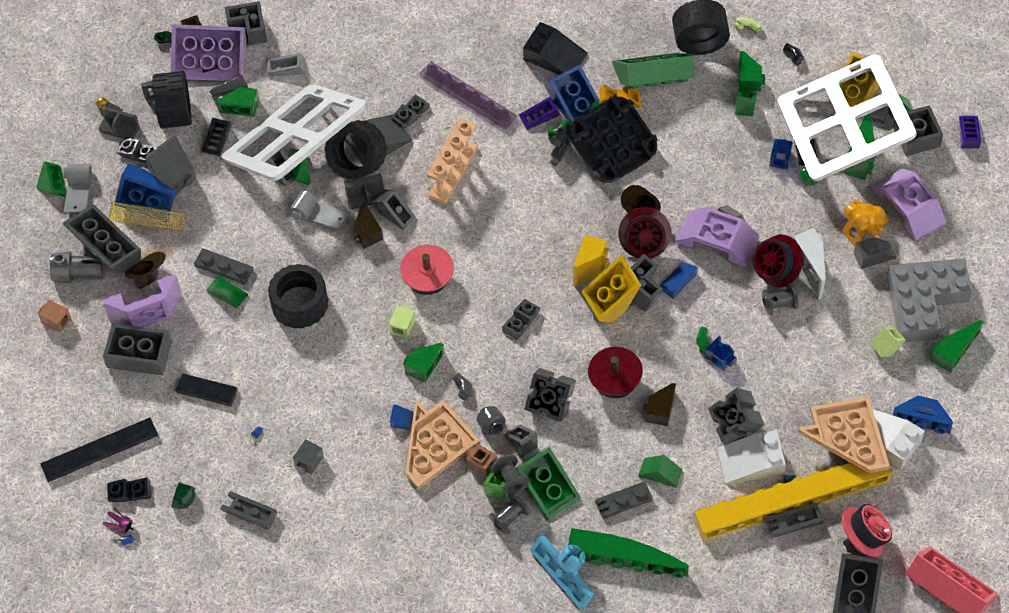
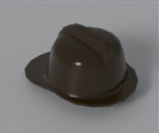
M640 185L627 187L621 195V205L627 213L640 207L661 210L660 201L657 197Z
M160 251L147 255L137 264L127 269L125 277L132 279L138 289L152 284L157 279L158 268L164 263L166 255Z

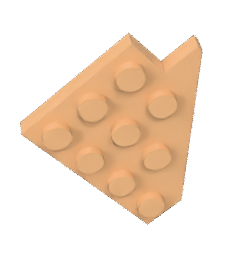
M869 396L810 407L814 425L799 427V434L868 473L889 470V461Z
M418 400L415 401L406 476L418 490L465 456L469 448H474L477 444L480 445V440L444 400L429 411Z

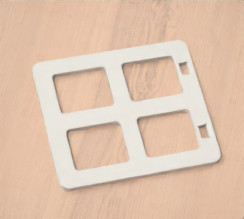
M871 55L788 92L778 99L780 108L813 181L822 180L916 137V130L879 55ZM861 66V69L851 73V70ZM872 71L882 94L854 107H849L840 84L862 73ZM806 90L809 91V92H807V93H805V94H803V95L798 96V94H800V93H802V92H804V91H806ZM826 91L836 114L804 128L794 105L815 94ZM889 106L899 126V130L867 144L856 120L880 108ZM843 127L853 150L825 164H819L810 140L835 128Z
M315 84L308 85L224 152L221 158L226 163L269 180L277 181L362 113L368 105L365 100ZM309 97L322 101L295 124L281 120ZM333 106L348 109L347 112L320 133L306 129ZM268 130L282 134L254 157L240 153ZM293 139L307 143L278 167L265 163L266 160Z

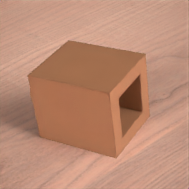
M48 300L40 308L38 314L42 324L59 332H62L71 319L67 308L51 300Z

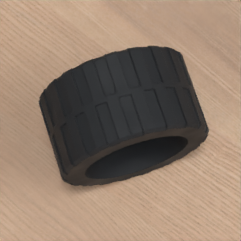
M693 0L680 6L672 16L676 44L682 52L690 55H706L721 49L729 41L730 31L726 11L723 5L717 1Z
M176 71L154 74L152 77L153 95L159 127L164 129L191 125V104L185 72Z
M356 120L349 122L327 140L324 146L325 158L329 167L332 168L335 174L337 173L340 177L347 179H358L374 173L383 165L387 155L385 137L376 125L368 121ZM349 133L359 135L367 145L368 157L363 166L354 165L346 157L344 141Z
M301 264L288 265L274 274V277L269 282L268 295L272 312L279 322L291 328L301 329L312 326L324 317L328 308L327 290L322 275L315 268ZM295 287H307L316 292L314 297L303 305H288L281 300L288 290Z

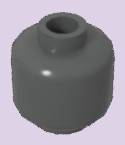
M487 406L478 413L477 423L485 434L496 435L504 429L506 419L497 407Z

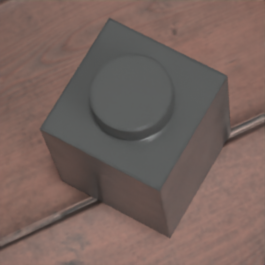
M305 439L293 456L295 468L301 473L307 472L312 474L324 457L322 447Z

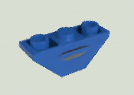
M918 395L894 407L893 416L908 420L921 429H932L940 434H950L953 421L938 400Z

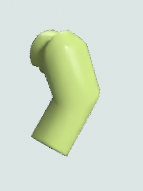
M739 17L734 24L740 30L747 26L756 33L762 29V25L752 18Z

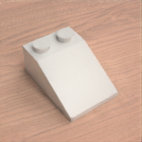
M812 228L795 235L793 238L799 244L803 254L801 273L819 300L822 298L826 280L824 240L821 234Z
M873 409L888 461L901 470L922 442L925 431L908 420Z
M777 430L756 433L717 448L725 485L783 476L785 473L786 464Z

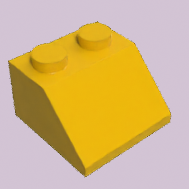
M589 235L584 236L573 265V285L578 286L597 277L602 273L603 269L607 268L609 258H607L609 254L607 240Z

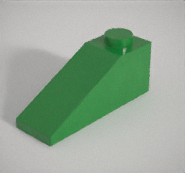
M979 320L943 338L939 344L936 343L930 352L933 354L931 362L951 373L980 333L983 321Z

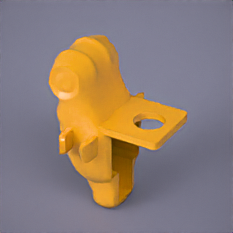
M854 200V203H849L844 208V214L848 222L842 229V232L855 246L856 242L862 241L867 233H870L875 238L879 237L877 231H883V226L888 224L890 218L880 206L868 203L863 204L860 200ZM852 227L857 230L856 238L851 235Z

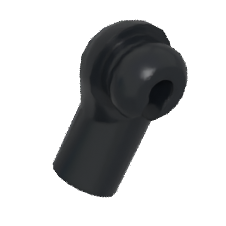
M788 43L785 44L783 51L794 56L791 60L792 63L800 65L801 61L804 60L801 50Z

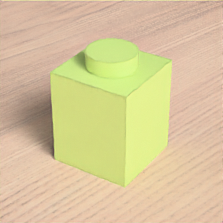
M396 305L388 324L390 334L408 339L416 320L415 310L407 306L401 307Z
M894 326L884 327L870 344L878 356L891 357L906 340Z

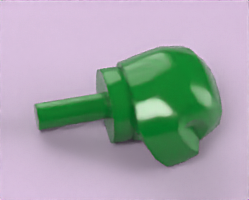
M807 168L799 171L798 177L805 186H814L818 183V181L811 179Z

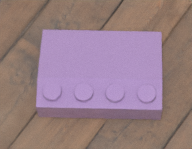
M172 24L171 72L184 71L187 80L228 81L239 74L243 76L247 29L245 27ZM216 64L219 67L217 69L203 73L202 71L203 69H212L213 67H215Z

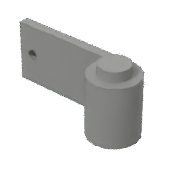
M68 164L64 168V178L68 181L64 214H78L88 207L92 181L91 164Z
M305 190L299 192L290 208L292 217L297 220L303 219L341 231L350 216L349 211L317 202L315 196Z

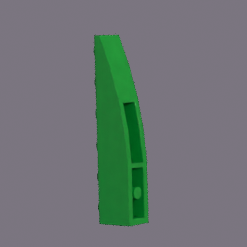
M571 528L568 545L572 544L580 547L581 551L577 557L584 552L585 561H590L594 565L609 564L614 568L628 567L637 572L647 570L656 575L666 573L676 578L688 577V564L652 546L612 534Z

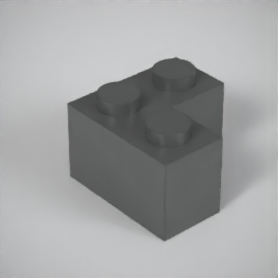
M260 1L225 7L228 27H245L250 45L267 42Z
M643 254L631 267L642 285L632 302L646 312L656 302L663 288L651 280L659 265Z

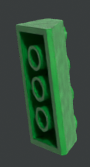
M680 52L612 61L620 84L627 86L628 89L638 88V85L642 84L644 86H655L657 82L671 84L672 80L687 82L688 78L695 77L694 56Z

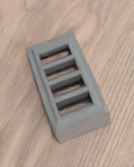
M301 53L267 59V75H304L305 58Z

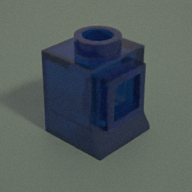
M774 139L770 167L788 170L793 145L792 141ZM777 153L786 154L785 160L777 159Z

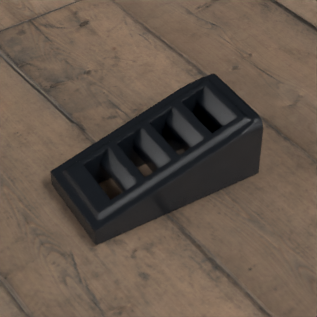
M212 117L202 149L203 153L216 156L221 155L232 126L230 121ZM216 127L222 128L223 131L216 130ZM213 134H220L221 137L213 136ZM213 139V140H217V141H220V142H219V144H218V143L211 142V140ZM210 145L218 148L217 150L209 149L208 147Z

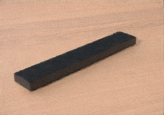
M151 417L42 462L40 465L47 482H50L158 436Z

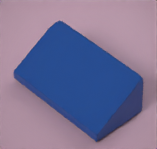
M682 262L660 285L663 288L662 291L674 299L697 275L698 267Z

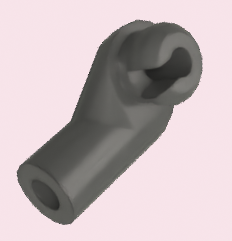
M458 373L453 378V381L460 386L461 391L458 393V396L462 400H467L472 394V384Z

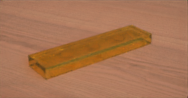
M111 201L108 220L183 232L186 212Z

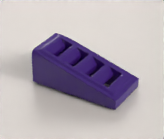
M550 96L519 114L527 130L561 115ZM534 113H537L539 116L537 119L534 117ZM527 116H530L532 119L530 123L526 118Z
M959 116L961 148L980 149L981 134L978 116ZM964 121H974V123H964ZM965 126H974V128H965ZM965 131H975V133H966ZM966 136H975V138H966Z

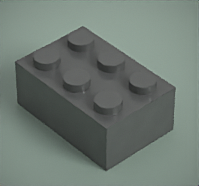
M112 323L103 354L106 367L163 375L172 343L169 331Z

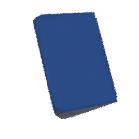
M393 404L390 417L391 428L410 430L414 412Z

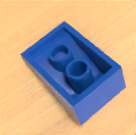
M580 64L544 84L555 105L571 123L579 115L582 116L587 113L594 101L600 102Z
M128 164L121 175L114 205L167 223L176 191L147 170Z

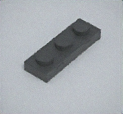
M202 248L194 262L195 267L246 285L254 271L253 266Z

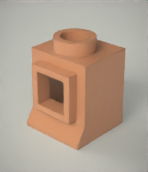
M477 444L474 448H469L466 453L467 466L487 477L489 475V466L497 460V453H493ZM478 455L484 457L482 461L477 458Z

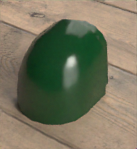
M178 482L171 508L184 509L189 507L196 497L195 488Z

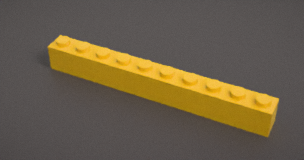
M850 462L842 466L835 465L823 472L816 471L804 478L797 477L785 484L778 483L766 490L759 489L747 496L740 495L728 502L721 501L716 506L702 507L695 512L694 521L702 541L764 522L765 518L771 515L814 503L821 504L889 482L892 471L889 468V470L868 473Z

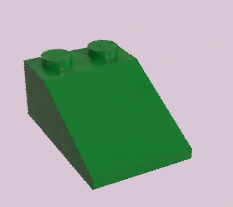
M871 113L864 116L859 127L867 144L875 141ZM877 155L845 169L844 173L866 180L868 174L872 175Z
M550 447L542 449L516 466L519 475L528 477L529 484L525 490L547 519H550L581 498Z

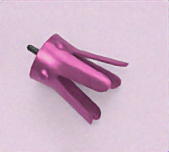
M115 507L114 510L121 517L111 511L107 512L108 516L118 522L119 525L109 522H103V525L117 529L120 533L124 534L129 529L134 530L131 528L133 520L125 515L123 516Z

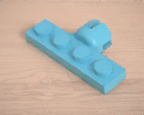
M544 535L538 537L530 549L531 553L580 610L585 608L595 595L578 574V570L585 561V553L582 552L577 557L581 548L572 544L565 546L561 553H559Z

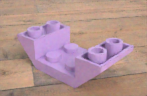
M900 169L871 185L872 190L881 201L888 198L906 219L904 228L915 241L946 224L937 197L916 172Z
M705 207L688 212L675 243L692 249L696 242L729 253V262L746 267L757 244L759 235L743 219Z
M168 275L157 280L160 294H153L146 299L134 301L125 306L121 294L112 295L102 300L109 321L114 324L145 327L170 318L182 296L176 275Z

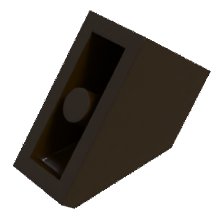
M366 203L361 204L353 225V238L357 244L360 243L362 248L365 249L383 240V233Z
M671 383L649 396L648 404L644 403L642 415H645V422L668 426L676 392L675 383Z

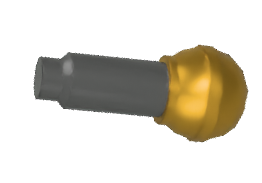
M99 97L96 101V106L99 109H103L106 106L123 111L119 106L110 103L105 97Z

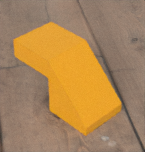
M605 84L599 87L600 102L602 103L616 95L628 100L631 99L635 103V108L641 107L640 91L636 89H628L625 86L616 91Z

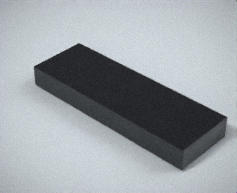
M182 373L176 388V392L179 394L232 407L238 391L235 386Z

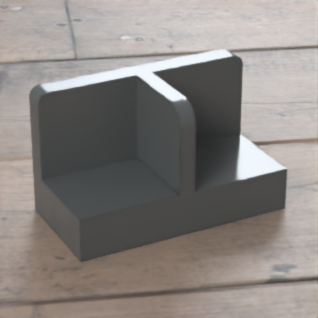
M104 106L102 109L104 119L98 128L99 132L122 139H134L140 129L137 116Z
M381 173L345 182L351 209L360 208L363 203H366L367 206L372 205L371 202L384 190Z

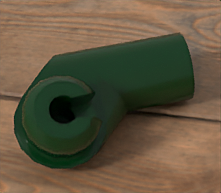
M169 31L157 32L154 35V40L160 44H172V33Z

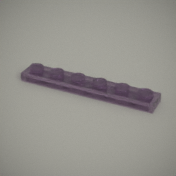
M432 61L420 72V77L504 130L517 118L515 113Z

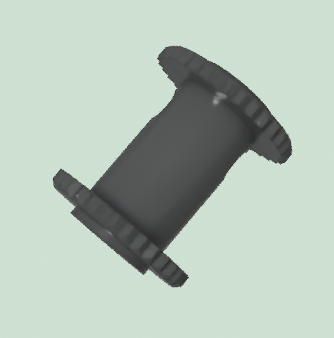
M788 283L787 290L769 294L766 289L762 291L763 305L770 316L773 315L774 308L792 304V307L797 309L799 306L798 295L792 283Z
M512 454L498 458L492 465L493 473L502 475L505 481L503 492L507 495L518 494L529 484L527 476L519 475L515 467L518 459Z
M514 494L508 495L510 502L497 515L494 513L489 514L492 523L504 534L511 533L508 526L521 513L529 515L528 507Z

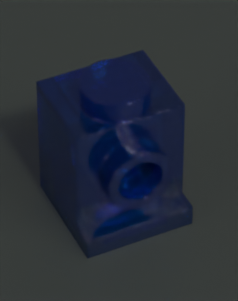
M718 336L706 349V358L724 371L728 366L732 367L737 357L734 356L735 351H733L732 347L728 344H723L721 342L722 338Z

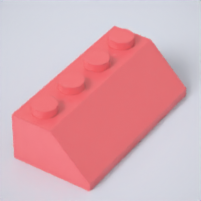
M931 546L915 557L905 574L911 582L921 585L928 594L938 597L944 601L945 606L955 609L959 613H984L998 595L996 591Z

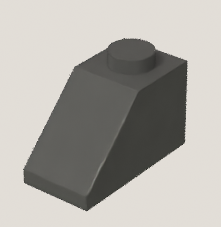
M394 189L382 190L371 202L382 216L403 230L416 218Z
M872 237L855 244L854 256L861 269L896 259L889 241Z

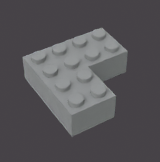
M965 258L889 265L887 281L897 331L906 340L905 342L938 339L941 327L936 305L968 303L970 301L972 287Z

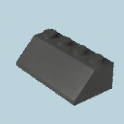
M94 204L63 222V225L110 271L126 272L127 269L141 260V249Z

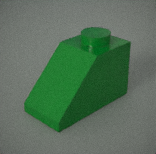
M740 51L739 90L761 92V85H765V74H762V66L746 52Z
M239 87L217 101L219 113L255 117L259 102L258 90L250 87Z
M437 343L414 349L411 355H407L404 359L405 374L426 383L445 354L444 344Z

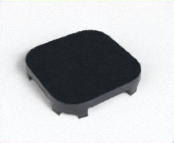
M616 95L582 116L579 115L572 123L569 133L572 145L592 175L603 183L615 182L646 164L653 158L657 150V136L651 133L635 109V103L631 99L628 100Z

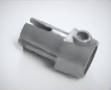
M71 251L53 253L50 256L51 281L71 283L72 278H102L103 276L101 273L103 263L96 256H72Z

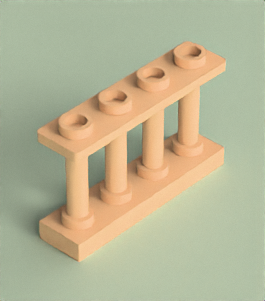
M459 118L427 172V177L436 180L429 193V199L446 205L478 150L477 144L469 142V138L476 128L475 123Z

